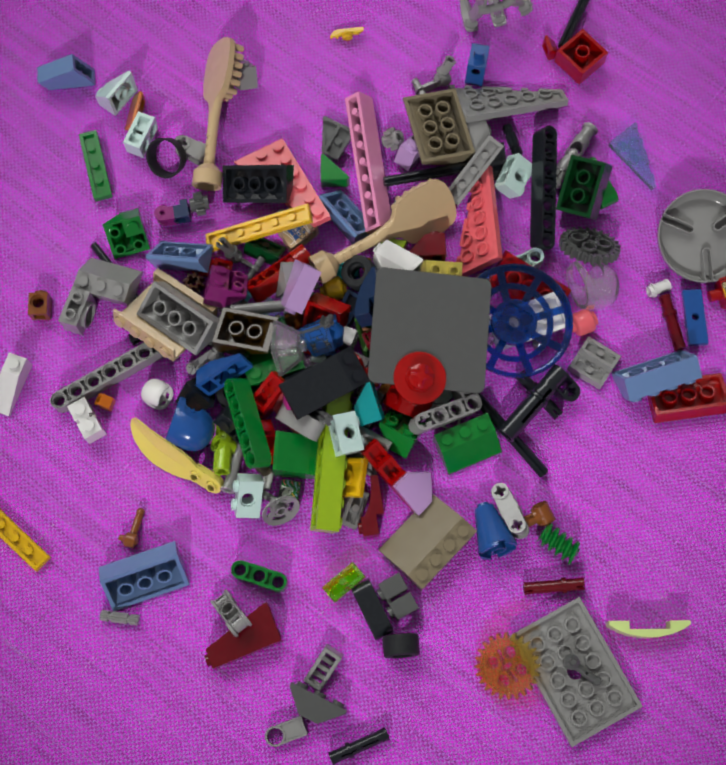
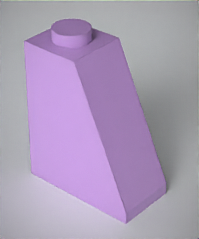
M297 259L294 261L281 301L285 311L293 315L296 312L299 314L303 313L321 275L319 270Z

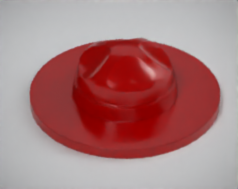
M413 352L404 356L397 363L393 374V381L398 394L404 400L413 404L423 405L436 400L442 394L446 385V373L443 365L435 356L426 352Z

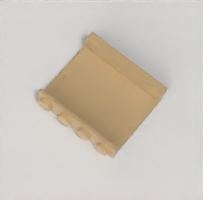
M159 268L153 272V282L165 281L217 317V307L204 304L202 296ZM150 284L122 312L116 309L113 310L114 322L118 327H123L129 331L133 337L142 340L148 347L157 350L164 358H169L174 362L186 348L137 315L152 285Z

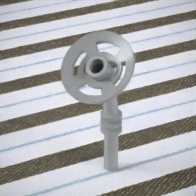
M263 489L262 498L269 502L262 512V518L266 524L272 526L281 525L296 516L300 508L297 498L289 495L277 498ZM293 502V508L289 510L288 503ZM270 507V513L267 515V510Z

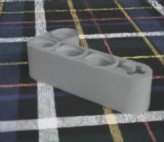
M451 391L455 401L418 414L409 422L410 431L416 435L423 434L472 415L482 406L479 394ZM468 402L472 404L473 409L468 406ZM451 408L456 411V415L452 413ZM434 414L439 416L440 421L435 419ZM426 420V424H424V425H419V424H418V423L424 422V421Z

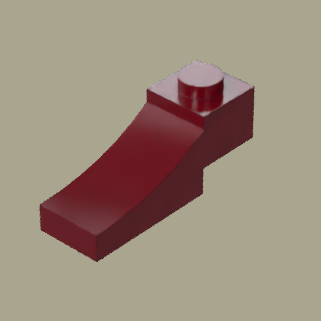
M378 475L370 476L371 496L365 516L361 517V522L357 523L359 535L363 534L364 539L379 537L377 517L384 516Z

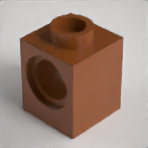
M36 290L35 293H29L28 315L32 320H51L52 297L48 292ZM39 302H44L41 307H36Z

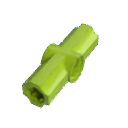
M217 425L216 436H214L211 442V450L214 451L213 471L214 474L219 476L229 475L231 473L232 455L235 453L237 443Z

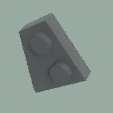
M324 116L322 154L338 163L351 141L350 129Z

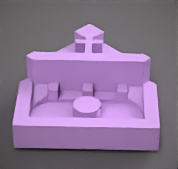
M406 471L407 473L393 487L415 514L420 515L432 502L431 472Z

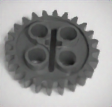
M572 227V230L567 229L563 231L559 240V247H561V251H565L564 255H570V259L576 258L577 262L581 260L584 264L590 262L591 265H594V263H597L599 266L602 263L608 265V262L613 263L614 260L617 261L621 251V245L618 244L619 241H615V237H609V233L603 234L602 230L598 232L596 228L590 230L588 227L586 229Z

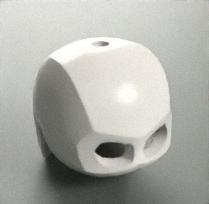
M150 379L142 388L141 398L148 406L156 410H163L172 400L173 390L169 384L162 380Z

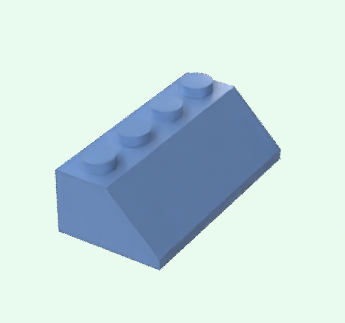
M679 350L611 373L623 398L631 402L641 401L642 397L648 395H659L660 391L666 389H677L678 385L684 383L693 384L697 379L702 378L697 355L684 350Z
M175 541L98 567L100 584L113 611L190 585Z

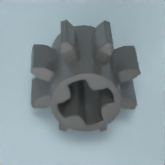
M202 192L193 193V198L189 199L191 212H196L197 216L206 215V210L210 209L208 196H203Z

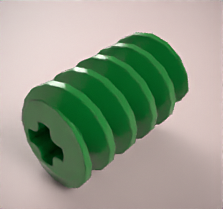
M553 524L547 525L537 541L542 540L541 547L549 544L547 551L555 549V556L562 553V561L568 557V565H570L580 550V542L577 541L572 544V536L565 539L566 532L559 535L560 528L557 527L552 530Z

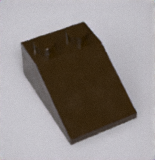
M223 307L212 343L217 352L227 354H269L279 317Z

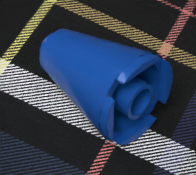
M488 502L478 504L475 509V522L479 557L489 560L492 559V555L497 554L499 558L514 551L516 546H518L517 541L494 505Z

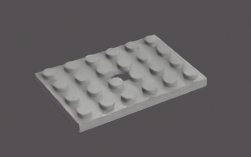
M580 597L509 636L571 747L643 707ZM576 655L582 666L601 678V684L594 686L584 676H581L579 679L570 678L567 669L563 665L564 657Z

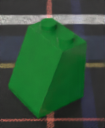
M276 431L272 468L275 477L315 479L318 441H313L302 434Z

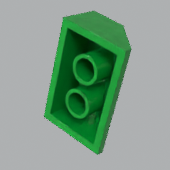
M295 341L288 342L289 344L284 347H272L269 354H252L246 358L253 364V368L245 372L252 393L257 391L272 371H276L284 379L305 369Z
M488 413L435 434L433 437V442L448 475L502 453L496 430Z

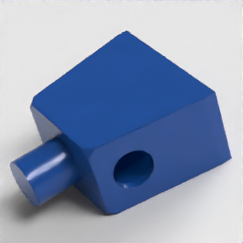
M472 43L465 84L482 87L489 55V46ZM473 69L479 70V73H473Z

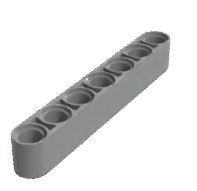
M142 343L56 391L50 397V403L58 412L65 413L69 411L68 405L83 397L87 400L162 359L163 356L154 348H150L145 343ZM146 351L150 352L148 357H141L142 353ZM127 361H133L130 367H125ZM116 370L114 376L108 377L110 371ZM94 380H99L98 385L91 386ZM82 389L79 396H74L76 390ZM60 399H65L64 404L57 406V402Z

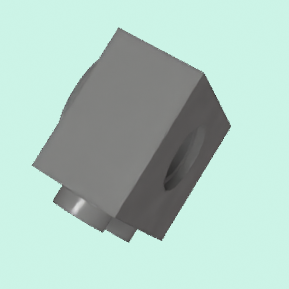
M72 286L58 320L65 330L83 336L85 329L91 325L96 312V300L91 292Z

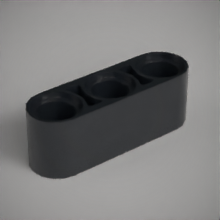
M367 579L351 587L375 640L393 633L394 630L370 580Z

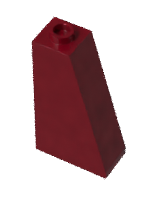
M267 602L247 616L252 626H247L238 633L239 636L237 638L229 630L206 648L207 654L204 657L208 667L212 666V669H217L283 642Z

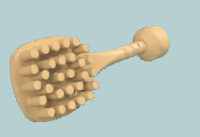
M230 37L220 39L211 48L204 75L203 97L209 104L204 163L193 170L192 186L205 191L221 190L223 173L215 165L221 107L224 101L228 102L229 99L233 98V95L237 94V89H234V86L239 87L241 83L237 80V77L240 78L242 76V72L238 71V69L243 67L239 60L242 61L244 55L236 51L243 52L244 46L236 44L234 39Z
M431 178L426 182H420L419 185L404 191L401 197H395L396 202L391 205L392 213L390 219L374 233L334 255L321 250L308 257L310 266L321 272L318 279L320 283L324 284L335 278L339 264L384 242L386 239L401 238L407 241V243L415 244L425 234H429L432 231L442 233L448 229L456 219V205L447 185L441 180Z

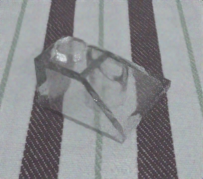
M273 321L271 353L278 376H283L303 360V353L307 350L306 340L302 339L300 331L279 321Z

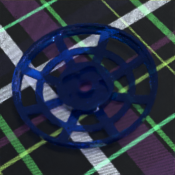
M504 264L491 268L477 278L487 279L497 274L499 285L491 289V296L501 292L503 302L496 308L490 305L491 325H489L488 333L493 332L499 341L495 349L487 343V351L492 355L488 363H486V369L508 378H525L540 374L552 367L562 357L571 340L573 315L568 298L552 277L535 267L524 264ZM504 272H523L535 278L530 286L519 283H506ZM541 281L554 291L561 306L550 309L543 296L536 291ZM508 289L521 290L526 293L522 300L510 299ZM532 297L541 304L544 311L534 312L529 305ZM564 313L565 332L560 344L551 340L553 316ZM516 318L519 323L518 327H512L509 324V319ZM547 319L545 336L536 332L537 321ZM532 338L541 343L534 351L529 354L526 353L524 343ZM505 345L516 346L519 356L502 354ZM546 346L557 351L546 364L533 370L529 359L540 354ZM498 358L508 362H522L525 372L510 373L498 370L494 366Z

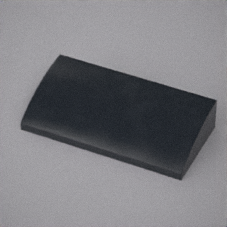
M294 165L223 166V203H288L293 185Z

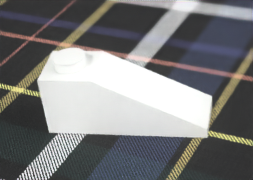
M9 353L0 373V414L10 417L32 368V364L27 358Z

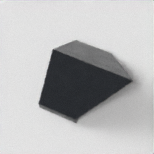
M195 377L185 383L176 400L178 404L179 398L185 397L188 407L195 409V411H200L201 409L205 410L214 407L215 393L211 396L206 395L196 386Z

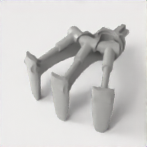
M460 0L463 26L467 32L478 30L477 19H480L484 14H490L494 27H500L507 23L503 11L504 8L507 9L510 6L519 7L518 10L521 16H525L533 11L531 0H488V5L487 0H476L473 8L468 0Z

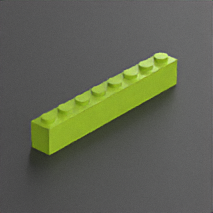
M353 391L321 408L331 416L351 412L352 402L350 398ZM325 425L318 439L310 531L333 534L339 532L343 522L341 517V509L344 506L342 493L346 485L344 470L347 468V459H345L346 455L335 456L327 425ZM345 429L344 434L347 437L349 431Z

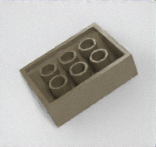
M455 88L403 97L422 164L447 166L470 161L475 154V150Z
M432 494V502L420 515L414 512L380 547L379 551L422 592L470 541L477 530L462 516Z

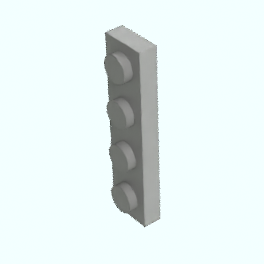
M489 135L449 187L454 202L458 206L504 148L492 136Z

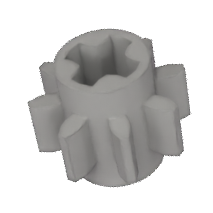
M394 127L388 128L383 132L384 135L381 139L383 146L387 149L391 148V151L399 149L400 145L404 142L403 133L399 129L395 131Z

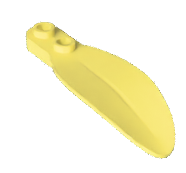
M135 417L131 419L130 426L133 438L141 452L153 464L172 475L191 480L211 493L216 494L221 491L220 488L224 484L221 476L214 474L213 471L202 464L195 463L185 452L151 430Z

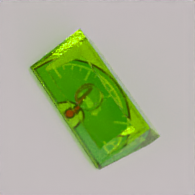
M352 562L325 584L322 589L335 603L362 581L365 575Z

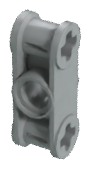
M495 484L492 487L491 493L504 522L515 538L524 539L529 534V526L523 517L520 506L506 484Z
M227 589L218 598L210 601L236 638L247 626H252L250 620L236 604L237 602Z

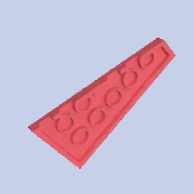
M283 138L234 161L235 165H294L291 196L289 202L285 203V205L289 208H294L308 203L313 223H310V225L314 228L331 220L330 214Z
M492 166L487 168L470 190V193H472L470 203H467L466 208L468 216L464 219L460 246L462 248L460 256H457L456 262H463L462 276L465 277L503 259Z

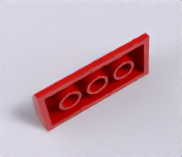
M507 250L503 253V259L498 262L489 279L492 288L520 304L557 291L563 304L571 292V289Z
M721 373L702 375V378L697 379L693 384L684 383L678 385L677 389H666L660 391L659 395L647 396L654 423L726 413V385Z

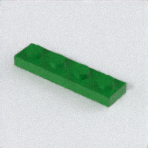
M97 130L79 134L95 202L113 198Z

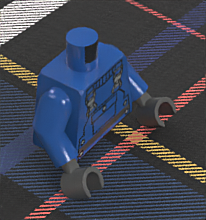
M328 314L327 317L322 315L320 320L306 324L297 330L298 332H295L294 327H289L288 331L284 330L282 335L285 341L293 340L301 344L311 352L312 356L316 357L324 354L327 359L335 355V350L343 345L344 327L338 323L335 314Z

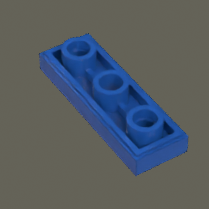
M701 289L682 290L681 297L688 346L707 345L709 341Z

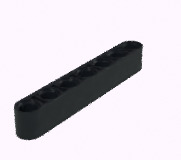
M546 126L534 132L532 139L531 249L539 248L543 252L552 249L555 245L557 132L552 126Z

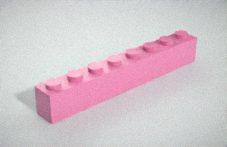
M358 91L345 98L365 232L372 234L390 219L391 210L387 186H384L383 183L385 173L373 99Z

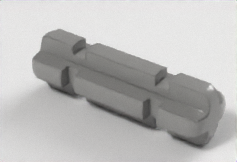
M101 610L100 612L101 621L109 622L110 620L113 623H129V625L135 626L139 624L140 616L136 614L129 615V613L114 611L111 613L107 610Z

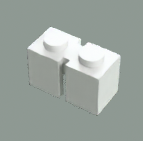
M85 397L67 406L81 434L89 444L107 435Z

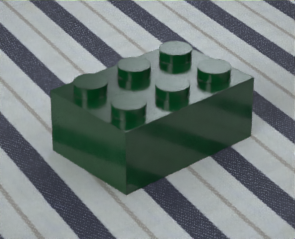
M571 155L556 210L597 221L613 166L605 162Z

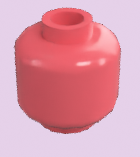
M588 309L573 313L570 317L571 322H569L571 332H575L578 336L595 331L596 325H598L596 314Z

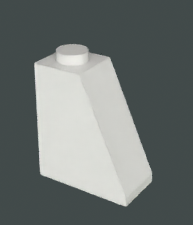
M387 239L382 244L379 243L373 250V262L377 270L382 267L412 271L421 270L423 263L421 257Z

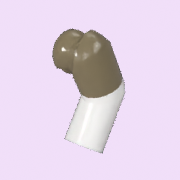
M271 467L255 468L263 476V489L270 490L274 476Z

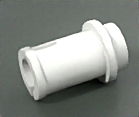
M664 279L655 284H648L646 293L649 297L655 298L658 294L671 290L672 286L668 279Z

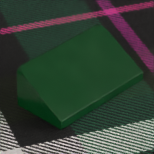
M259 238L245 243L244 254L255 259L261 256L266 260L264 263L272 265L282 258L286 247L268 239Z

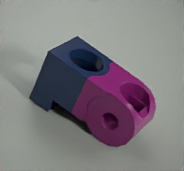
M187 199L179 200L180 205L158 206L154 211L158 223L162 226L191 222L190 206Z

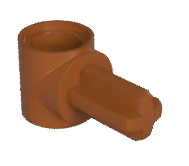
M547 501L535 504L531 508L532 513L524 516L529 527L534 524L543 527L556 520Z

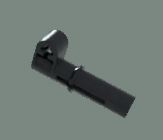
M554 364L533 389L528 390L526 398L501 425L498 431L507 440L514 442L543 407H547L548 401L553 395L559 399L572 402L578 399L580 387L564 369Z

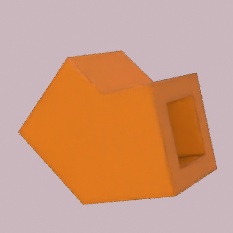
M99 393L94 405L112 412L116 401L106 394Z

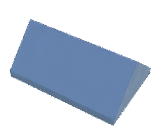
M342 190L319 196L330 214L331 221L352 244L370 235L365 232L363 213Z
M161 241L146 254V259L156 269L208 273L213 245Z

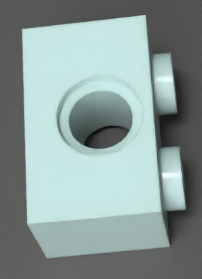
M519 153L507 156L494 185L495 188L509 199L520 197L524 193L525 185L532 175V163Z
M355 411L332 415L333 420L330 421L331 425L328 427L335 456L339 457L364 450L365 441L360 434V420L356 416ZM345 429L349 431L350 438H347L345 436Z
M237 473V480L233 481L235 499H231V510H234L236 518H260L264 485L261 474ZM251 494L249 497L243 498V495Z

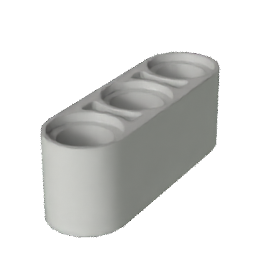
M282 403L275 417L303 436L316 442L326 425L322 424L311 414L297 420L292 410H287L284 403Z

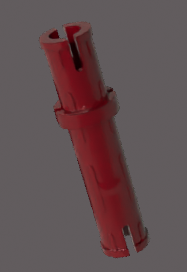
M664 294L659 296L663 311L662 317L665 318L674 351L683 350L686 348L671 295Z
M561 577L560 580L523 582L524 595L552 592L567 593V591L585 590L583 577L573 579Z

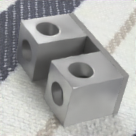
M347 326L344 327L343 345L339 347L340 351L350 346L354 350L358 341L357 330Z

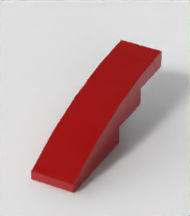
M374 438L360 452L399 498L410 508L393 487L407 472L399 466L379 441Z

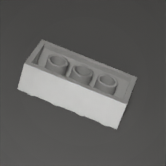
M154 281L137 312L138 316L194 355H198L213 340L219 318L165 281Z

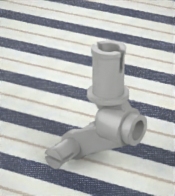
M446 56L441 66L437 67L434 80L421 85L419 79L414 78L411 83L415 88L416 95L425 94L427 91L439 86L449 85L451 83L449 72L456 64V60L452 56Z
M213 346L212 349L194 361H189L186 365V370L188 374L191 373L193 375L206 363L224 358L222 352H217L215 346Z

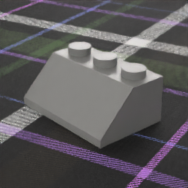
M90 258L78 270L73 287L89 291L95 298L128 306L134 301L143 272Z

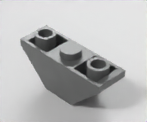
M299 681L296 684L291 682L290 689L298 714L319 724L346 714L347 710L343 709L345 706L343 703L335 699L331 703L325 700L327 695L315 690V693L307 690V685Z

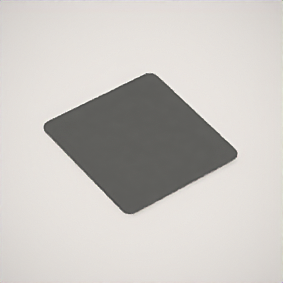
M386 267L378 269L375 281L368 366L369 380L373 383L394 385L393 374L397 363L407 354L426 352L435 356L445 369L446 385L444 390L469 393L482 392L485 387L491 283L483 278Z

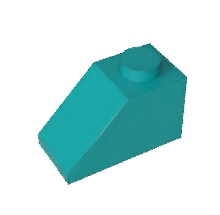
M371 381L366 383L354 406L356 416L360 420V426L385 418L375 384Z

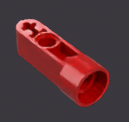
M302 244L247 282V289L255 302H262L277 292L281 262H294L297 259L310 265L308 257L311 255Z

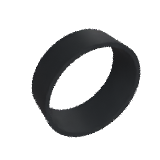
M157 138L149 144L146 159L149 168L155 175L161 178H171L185 167L186 152L183 146L173 138ZM164 140L172 143L179 153L180 164L176 172L164 170L157 161L156 150L158 145Z

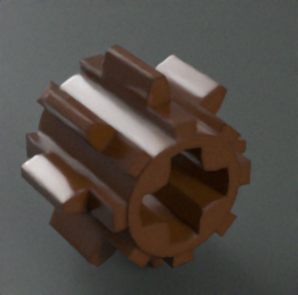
M197 272L193 274L187 273V277L182 279L186 287L201 295L200 291L205 289V284H203L205 279L203 276H198Z

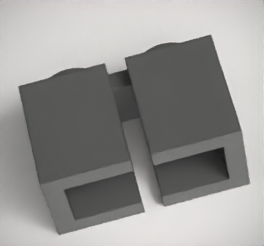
M400 573L378 584L379 589L377 593L382 601L386 600L389 607L386 609L392 619L396 618L399 621L419 609L410 592L393 602L391 601V599L408 589Z

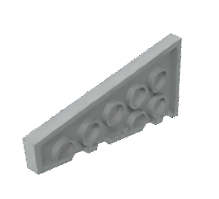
M448 85V89L455 88V85ZM465 85V88H455L466 123L568 106L569 101L562 89L540 88L538 91H529L528 88H521V91L512 90V87L483 86L481 89H473L472 86Z

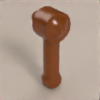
M143 508L137 509L130 532H127L125 535H119L118 540L122 541L125 547L134 549L139 542L137 534L145 515Z

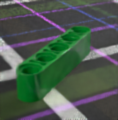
M228 378L224 383V391L245 463L250 469L269 467L272 457L250 383L247 378Z

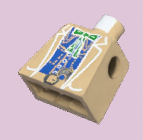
M307 224L280 232L278 235L290 252L300 244L305 246L319 234L318 226L314 228L312 225Z

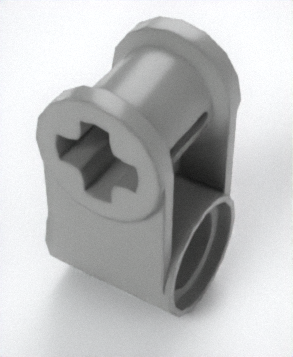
M179 135L175 138L183 146L187 160L196 165L204 163L205 143L196 141L186 135Z

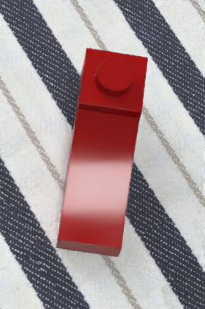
M272 371L253 395L261 420H266L270 416L276 401L282 394L278 385L285 380L276 371Z

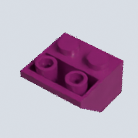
M211 265L205 282L203 303L223 308L245 299L248 275L240 271L228 270L223 266Z

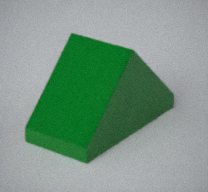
M322 154L321 187L349 186V176L325 154Z

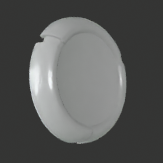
M697 189L686 192L670 203L659 221L657 243L660 254L668 267L682 278L693 282L707 283L716 282L718 279L726 276V194L711 189Z

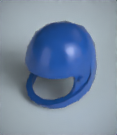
M180 397L166 440L182 450L199 451L208 446L215 434L214 420L204 409L195 411V409L188 407L186 398Z

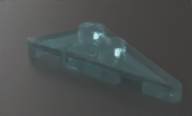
M635 122L609 142L608 146L652 191L656 186L655 178L651 174L647 153L643 148V141L639 137L638 125Z

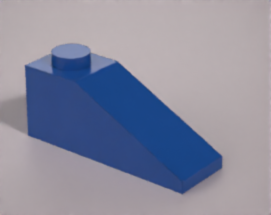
M241 353L212 360L196 371V386L206 395L211 396L224 387L226 379L238 378L253 368V364Z

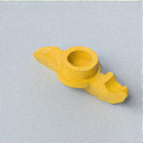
M364 27L337 29L331 33L330 39L342 37L344 41L352 40L353 35H359L364 31Z

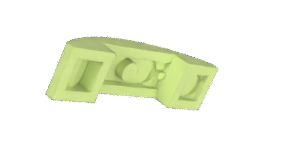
M670 620L665 622L666 629H630L629 621H607L605 626L614 632L629 637L657 638L679 632L691 625V621Z

